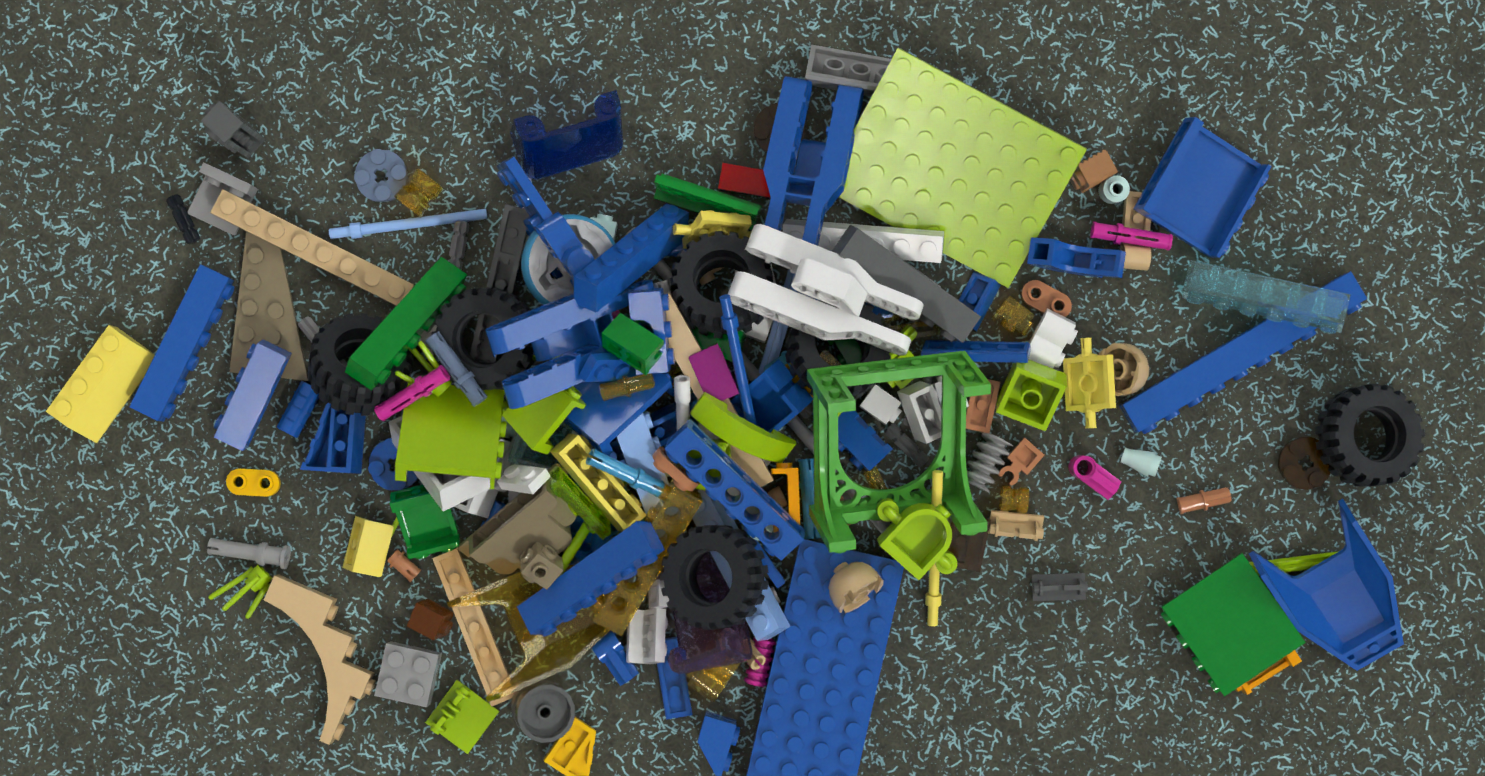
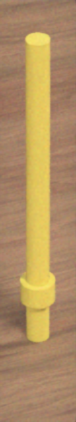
M941 470L932 471L931 505L937 507L939 504H942L943 471ZM935 564L929 569V587L925 597V605L928 606V626L938 625V607L941 606L942 594L939 593L940 572Z

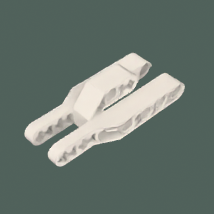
M754 225L745 250L752 255L765 259V263L770 264L772 262L790 269V272L795 274L791 286L798 292L740 271L736 272L728 292L732 304L823 340L855 338L896 355L907 354L911 343L909 337L861 318L859 315L864 302H867L902 317L916 320L920 318L924 307L920 300L878 284L855 260L844 259L837 253L766 225Z

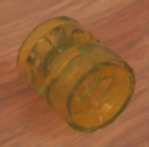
M416 168L408 178L409 184L402 185L394 197L421 218L430 207L429 201L436 200L444 189L424 172Z

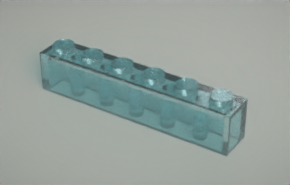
M1190 260L1182 298L1187 299L1188 302L1193 304H1212L1213 307L1220 310L1235 309L1247 316L1262 315L1274 322L1285 320L1293 322L1298 327L1308 328L1312 326L1320 328L1322 332L1334 334L1336 332L1342 333L1351 294Z

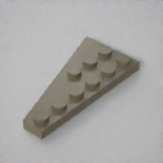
M247 231L229 372L239 373L242 367L246 368L250 360L246 358L253 343L257 345L258 342L264 339L292 353L281 378L309 381L282 249Z

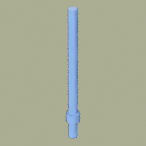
M478 209L369 224L356 222L350 223L346 227L330 228L329 236L330 239L343 237L356 239L363 238V235L452 224L456 223V221L488 219L487 210Z

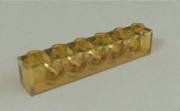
M673 478L669 485L665 484L664 489H661L662 493L658 497L660 500L656 507L652 506L645 516V521L651 522L655 530L662 529L665 531V534L659 538L665 550L657 555L658 559L655 562L646 566L643 565L637 569L636 576H638V579L635 582L620 581L616 584L617 588L603 594L602 597H597V602L592 605L593 621L620 636L623 635L662 570V559L670 554L667 552V548L671 543H678L676 537L684 533L703 501L701 493L696 490H680L674 484ZM671 506L679 509L675 515H667L665 510ZM615 597H622L625 599V601L619 605L613 604L611 602L612 599Z

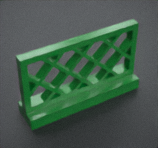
M663 173L661 176L656 175L654 181L656 187L655 200L698 214L700 211L712 210L720 213L749 215L752 225L748 230L752 231L754 225H756L761 205Z

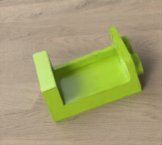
M572 386L521 408L510 409L508 407L502 416L532 450L548 454L554 447L548 440L573 408L584 409L586 404L580 398L582 396L580 391Z

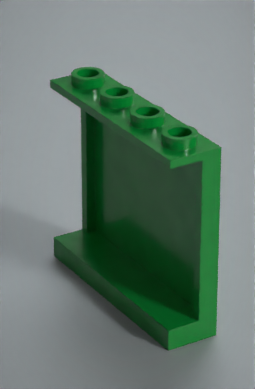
M1242 552L1168 603L1162 605L1164 612L1161 613V616L1169 627L1173 624L1180 632L1176 635L1184 649L1191 648L1195 654L1192 660L1200 671L1205 669L1211 677L1207 680L1216 694L1221 691L1224 697L1306 643Z

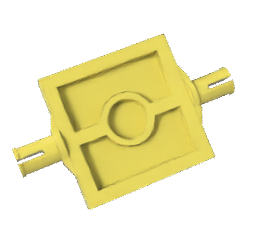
M712 210L700 211L692 224L683 225L675 223L673 225V234L685 235L682 239L684 249H687L686 244L691 240L698 242L700 241V235L707 233L708 237L714 236L715 231H723V235H729L730 231L736 232L740 239H743L744 236L749 238L752 232L748 231L752 225L751 217L738 213H720Z
M1080 338L1082 354L1074 358H1064L1063 370L1067 378V387L1065 389L1066 411L1085 413V429L1097 428L1096 412L1102 409L1116 408L1113 355L1092 354V338Z

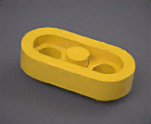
M235 469L228 474L226 485L229 491L236 495L272 496L280 489L281 481L279 476L271 470ZM238 477L243 479L241 487H238L235 483ZM265 478L270 481L268 488L262 486V480Z

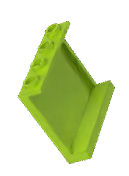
M450 385L440 396L436 397L432 393L429 397L423 396L404 408L395 462V480L406 481L408 471L491 478L490 489H494L495 478L501 479L502 462H497V459L503 458L504 442L500 441V437L506 436L507 421H502V415L509 407L508 402L504 401V390H484L488 397L473 407L460 388L457 389L455 385Z

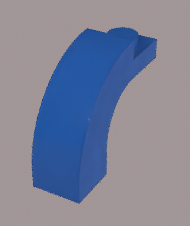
M1031 237L1027 264L1056 272L1082 276L1122 278L1126 252L1122 250L1082 247L1067 244L1056 239Z

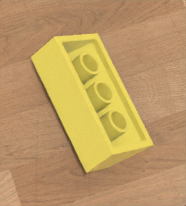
M108 325L46 412L66 427L98 443L141 384L155 354L118 327Z

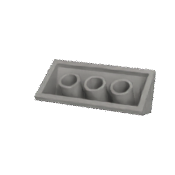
M811 45L805 80L812 81V86L838 90L837 86L839 85L863 88L864 95L872 97L891 59Z

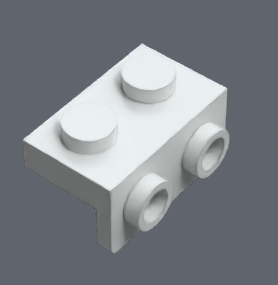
M666 609L628 610L627 663L656 664L665 662L667 654L665 630L668 626Z

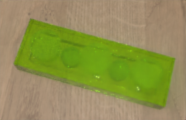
M560 467L552 471L550 487L557 497L565 499L570 511L575 516L579 515L584 520L585 526L592 534L596 533L602 540L611 534L610 521Z

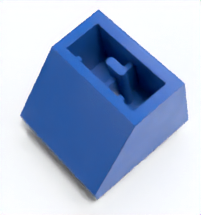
M706 711L698 737V744L714 774L722 776L723 771L728 772L733 754L729 752L730 745L736 746L740 727L736 726V719Z

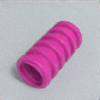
M754 636V647L764 655L766 660L762 666L755 659V662L761 668L753 670L749 665V669H746L748 675L744 677V681L750 685L764 687L767 686L765 680L769 678L767 671L771 669L769 662L773 660L771 653L775 651L772 648L773 645H776V641L772 638L757 641Z

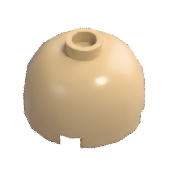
M1113 343L1107 349L1100 351L1099 355H1113L1115 396H1126L1138 392L1145 385L1149 377L1150 367L1148 359L1139 348L1131 344Z
M843 562L834 569L835 574L829 583V594L838 611L842 613V610H844L845 613H848L869 601L868 594L872 590L877 593L883 586L884 581L878 572L866 563L852 562L848 564Z

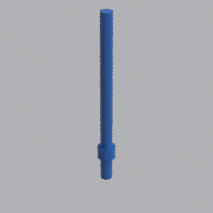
M725 294L719 297L723 313L721 321L723 329L727 332L744 418L757 426L737 331L739 326L738 317L733 312L730 295Z

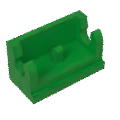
M619 313L602 332L603 348L644 375L649 373V370L662 355V352L659 350L664 345V340L622 313Z

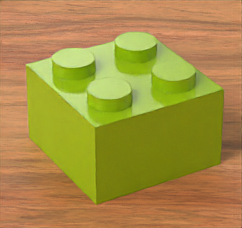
M1028 360V363H1013L997 397L996 413L1046 431L1067 387L1066 373L1032 360Z

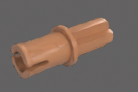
M1225 487L1207 492L1200 490L1198 494L1178 497L1179 512L1184 514L1185 512L1199 509L1207 511L1208 507L1230 503L1231 493Z

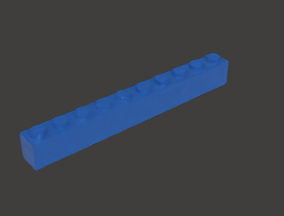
M1352 272L1344 273L1125 401L1119 407L1134 433L1142 431L1143 434H1146L1157 428L1156 422L1162 418L1168 421L1179 415L1178 409L1186 404L1190 408L1203 401L1201 397L1203 394L1209 391L1211 394H1215L1226 387L1224 382L1233 378L1234 381H1237L1249 374L1246 369L1256 365L1259 368L1271 361L1269 356L1278 351L1281 355L1294 347L1292 342L1301 338L1302 341H1305L1316 335L1315 329L1321 325L1327 328L1339 321L1338 315L1345 311L1349 315L1362 308L1360 303L1366 300L1367 297Z

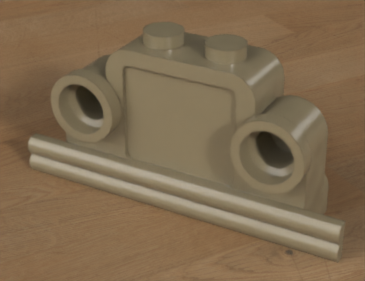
M558 463L554 464L547 470L551 477L534 494L521 492L465 539L457 549L467 557L471 556L477 562L485 563L499 574H510L517 568L521 570V554L527 547L531 548L536 541L544 546H551L557 554L564 552L572 542L570 525L576 519V498L574 493L556 485L568 475L567 471Z

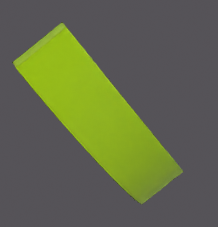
M706 392L702 394L690 411V414L699 423L722 440L764 460L782 463L796 445L795 440L775 429L769 433L728 411V404Z

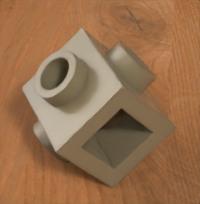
M536 541L531 548L527 547L520 556L522 576L528 582H535L546 590L564 571L562 557L549 545L544 546Z

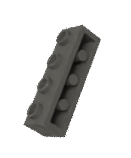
M220 101L217 104H211L203 113L205 117L201 122L207 126L204 131L213 140L225 146L228 150L230 149L234 154L238 151L249 158L266 140L244 118Z

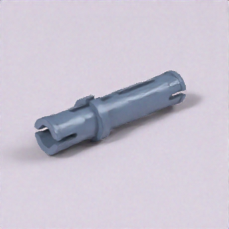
M440 331L434 333L425 341L452 376L456 388H460L473 407L488 397L475 381L473 372H469L462 364Z

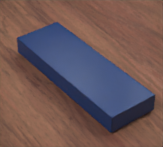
M680 636L665 638L667 645L665 662L657 663L666 719L692 715Z

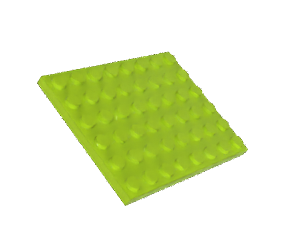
M898 47L854 129V145L844 191L839 198L896 228L944 231L943 254L1009 288L1029 253L1031 237H1038L1087 148Z

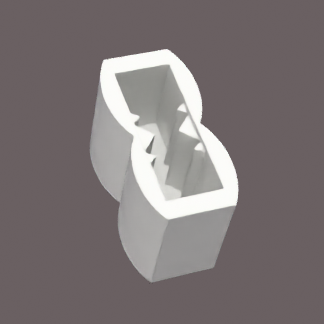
M1047 308L1029 341L1031 343L1029 360L1050 368H1054V366L1059 368L1065 357V354L1062 353L1067 343L1071 345L1078 333L1074 329L1076 323Z

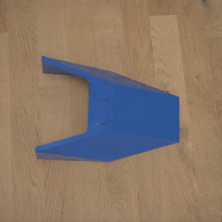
M1344 499L1338 501L1345 540V546L1341 551L1297 576L1287 574L1254 551L1250 552L1249 555L1260 577L1297 631L1358 671L1404 645L1393 577Z

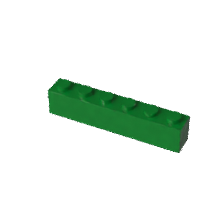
M440 257L351 355L345 373L371 391L378 383L384 384L391 374L390 369L394 365L396 367L400 366L407 355L405 352L409 348L415 349L422 338L421 334L424 331L430 332L434 327L433 323L436 316L442 314L440 311L445 303H450L451 298L456 294L464 293L466 289L464 282L467 274L443 257Z

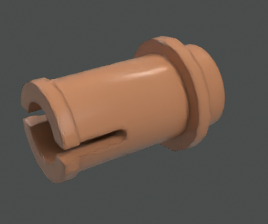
M397 549L387 560L391 564L389 567L397 569L411 582L421 569L404 555V551L401 553Z

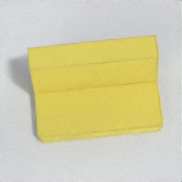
M355 516L342 568L356 573L381 577L394 527L389 524Z

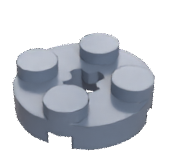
M374 149L372 152L365 154L358 162L354 180L359 191L365 197L375 202H387L398 198L404 192L408 183V172L404 161L397 154L389 150ZM385 168L388 180L386 182L383 180L379 183L376 182V171H383Z

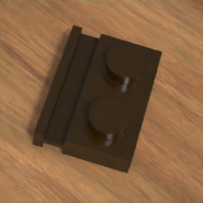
M986 519L987 531L979 532L976 535H961L951 520L952 540L947 551L952 552L956 557L957 568L974 570L976 572L981 571L991 519Z

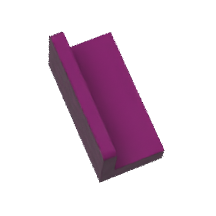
M718 342L689 356V361L703 393L706 392L721 401L739 394L737 385Z

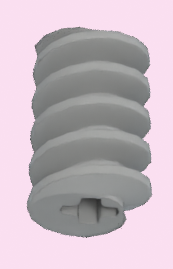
M982 433L981 436L986 443L977 442L976 445L981 452H972V456L976 461H967L966 464L971 469V471L967 470V476L970 484L989 493L990 490L985 486V483H995L990 474L1000 473L995 464H1005L1000 455L1009 456L1010 453L1006 450L1005 446L1013 445L991 433Z

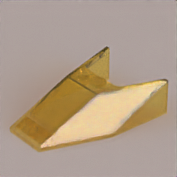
M569 565V566L567 567L566 571H568L570 568H572V567L575 566V565ZM521 571L446 602L448 607L502 606L524 657L522 663L486 696L487 702L503 698L572 667L628 614L629 609L618 583L615 590L597 597V602L594 605L580 609L576 612L577 616L574 619L562 622L556 626L557 630L548 636L530 635L517 606L543 588L535 582H528L522 576Z

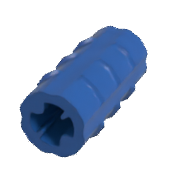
M301 380L277 425L278 429L296 438L299 437L315 405L318 404L319 394L316 395L310 384Z

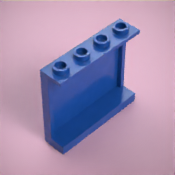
M1189 117L1183 120L1133 210L1206 256L1220 258L1229 249V241L1232 235L1242 226V218L1245 212L1255 203V195L1259 188L1268 180V172L1272 166L1269 164L1261 165L1202 126L1204 124L1203 121L1197 117Z
M632 366L623 381H584L573 387L582 394L580 398L586 404L585 408H573L563 422L578 435L584 436L597 451L609 456L613 452L610 442L665 392H668L672 397L674 396L672 386L674 381L667 372L636 375L635 368Z

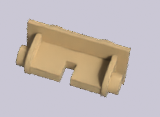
M991 510V523L988 534H994V537L1017 536L1019 538L1034 539V541L1043 539L1044 529L1042 526L1044 515Z

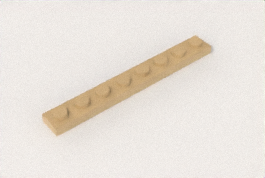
M223 189L210 212L395 306L414 287V284Z

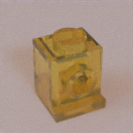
M1008 296L991 319L996 321L1000 318L1002 320L1000 325L1012 334L1016 331L1025 336L1034 325L1031 319L1035 315L1014 298Z

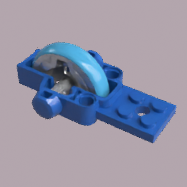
M515 157L504 160L496 166L499 170L497 175L500 181L505 186L509 185L514 192L512 198L518 207H524L529 214V217L523 220L529 238L525 243L521 258L522 275L528 290L542 305L573 294L574 276L612 247L615 241L609 232L593 219L575 214L561 215L559 212L553 215Z

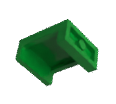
M423 484L391 492L390 507L392 513H396L407 546L408 559H423L432 553L440 551L450 552L460 545V534L452 508L442 511Z

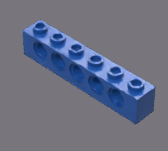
M691 419L667 440L664 449L669 459L676 464L679 462L686 469L685 472L692 481L700 482L705 487L706 494L712 500H718L732 519L735 520L737 518L744 525L743 528L752 538L757 537L763 543V548L769 555L776 556L782 560L804 540L805 529ZM697 450L701 453L702 457L692 458L689 456L688 451ZM709 469H717L721 475L719 477H712L707 471ZM731 487L737 488L740 494L732 496L727 492V489ZM749 506H755L759 509L760 512L757 514H750L746 510V508ZM775 525L779 531L771 533L765 527Z

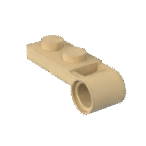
M1130 191L1124 200L1122 224L1124 227L1150 231L1151 220L1133 210L1142 192ZM1135 236V238L1149 240L1148 237ZM1120 243V250L1126 252L1124 269L1148 271L1151 262V248Z

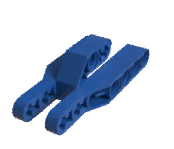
M785 76L763 169L771 196L765 225L781 231L787 202L810 206L802 240L819 246L825 214L844 191L854 145V129L859 121L864 89L845 85L837 86L836 99L831 105L832 117L830 127L827 126L826 128L827 141L820 142L802 139L801 142L811 97L812 81Z
M643 280L631 284L596 313L577 305L573 293L488 327L485 331L493 357L514 349L521 350L525 348L524 345L531 343L536 361L549 360L502 380L501 383L509 408L517 409L584 382L579 374L589 355L593 353H610L602 346V332L614 320L612 312L629 306L628 293L631 290L654 288L653 281ZM648 322L639 323V325L654 334L653 328Z

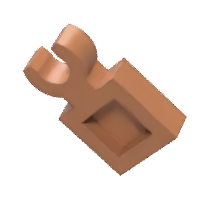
M1023 438L1009 456L1006 457L1012 463L1009 466L1002 467L999 470L998 476L1001 477L1006 471H1010L1013 478L1008 484L1012 486L1017 483L1019 472L1022 471L1025 475H1028L1043 458L1044 454L1026 438Z

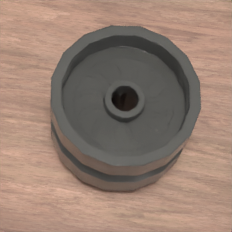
M532 678L522 683L514 692L510 703L511 716L516 726L531 740L540 743L554 742L562 738L572 727L575 718V705L571 696L555 681L546 678Z

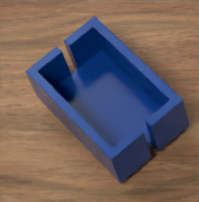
M780 359L775 361L749 384L757 426L769 433L773 429L776 431L781 429L813 401V397L805 388L802 389L797 382L794 383L792 381L794 377H792L790 371ZM737 394L730 401L737 414L745 419L740 394Z

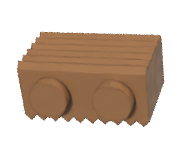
M1102 150L1079 163L1070 182L1075 190L1080 189L1084 193L1112 177L1118 171L1108 152Z

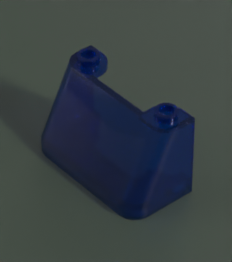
M617 90L598 96L594 103L596 118L546 132L542 121L533 115L513 119L510 135L520 166L527 177L540 179L618 155L624 143L621 103Z

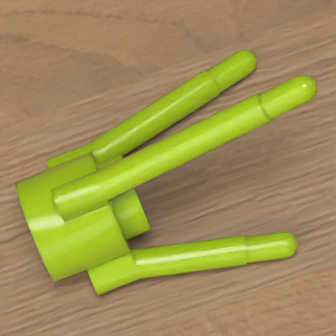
M419 341L418 345L432 366L416 348L413 350L409 348V350L430 373L440 365L424 342ZM400 371L395 372V375L410 384L414 383L415 379ZM446 381L432 390V393L436 397L440 396L451 385L452 381Z
M259 564L254 568L251 566L246 572L210 594L208 598L212 600L246 579L244 581L246 585L222 607V610L226 611L249 589H252L254 592L260 590L245 615L249 619L268 591L269 582L273 578Z

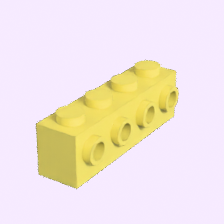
M569 433L550 451L617 531L622 532L636 521H641L646 514L640 508L642 504L632 494L629 495L624 489L625 484L621 479L591 465H587V457L598 461V458L589 455L591 444L581 434Z

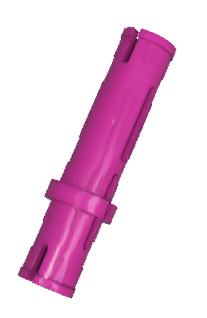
M1093 222L1090 232V238L1113 241L1117 245L1127 243L1166 249L1168 251L1171 249L1173 240L1172 234L1128 228L1120 223L1110 225ZM1108 231L1128 234V236L1108 234ZM1135 236L1154 238L1155 241L1135 238Z
M440 365L423 377L418 376L415 378L414 383L375 406L376 415L384 422L423 396L428 397L432 394V390L450 380L448 371L444 366Z

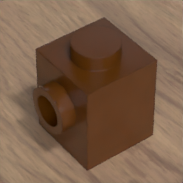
M427 598L416 602L407 627L434 641L446 636L450 632L453 625L451 619L454 612Z

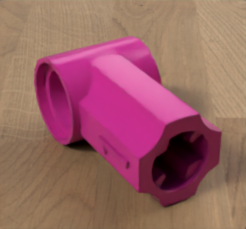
M1077 455L1069 462L1068 469L1070 474L1084 482L1106 500H1109L1119 489L1121 481L1098 465L1093 458ZM1081 460H1085L1088 464V470L1085 474L1081 475L1077 470V465Z

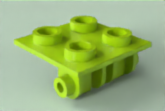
M456 680L425 723L431 727L430 730L435 734L439 735L440 733L468 754L499 713V710L493 706L491 707L487 701L459 680Z

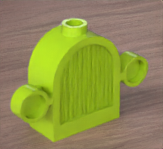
M885 498L877 504L876 510L879 518L886 522H892L877 538L879 545L916 579L920 580L934 564L938 571L943 574H950L956 570L957 559L952 552L947 551L952 540V529L947 519L952 514L942 504L936 507L927 503H917L907 507L901 514H899L896 502L892 499Z

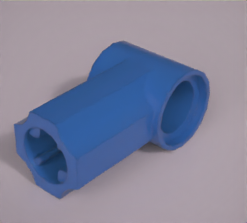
M611 629L590 643V646L598 659L603 664H606L621 686L638 675L639 671L634 663L626 662L625 647L622 642L618 641L615 636L617 634Z

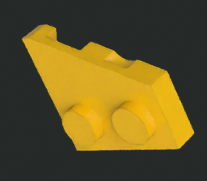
M575 716L570 730L562 738L555 741L544 757V762L565 776H589L596 730Z

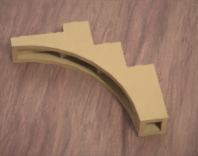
M274 575L264 601L281 609L297 622L311 639L321 658L327 681L328 705L326 721L319 741L330 745L335 739L339 741L344 732L345 725H342L345 714L350 716L356 703L352 698L362 699L365 697V694H371L376 680L372 679L374 672L346 661V658H351L356 650L357 643H354L356 636L327 624L328 620L333 621L338 611V606L335 605L336 598L282 575Z

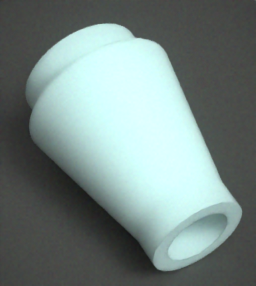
M1125 448L1120 463L1128 465L1147 477L1148 475L1155 477L1162 457L1156 455V452Z

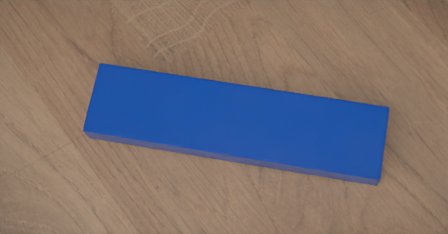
M926 340L921 356L965 350L973 362L1028 363L1031 343L964 341L962 343L960 341Z

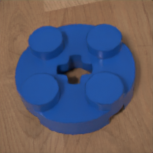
M392 438L380 442L373 449L369 458L368 470L373 480L382 488L387 490H403L412 486L419 478L413 471H408L406 481L395 480V470L394 472L390 470L391 464L389 463L390 459L395 460L397 455V448L392 443Z

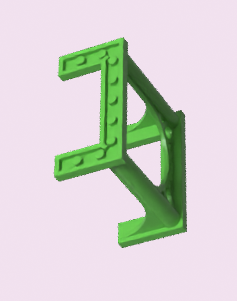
M965 350L807 369V380L813 388L814 504L809 505V516L829 553H844L847 550L856 549V539L848 524H855L864 520H881L876 508L882 499L889 498L894 500L899 508V514L907 507L917 503L931 504L932 489L926 490L924 483L926 480L932 479V471L939 467H942L941 471H943L942 505L952 514L950 519L960 534L976 535L979 532L987 531V520L973 502L967 476L966 399L971 396L991 394V383ZM942 375L941 440L938 452L926 471L910 483L893 489H871L853 481L844 472L838 452V413L856 411V400L847 387ZM837 480H844V484L839 486ZM849 489L855 490V495L851 500L840 501L845 491Z

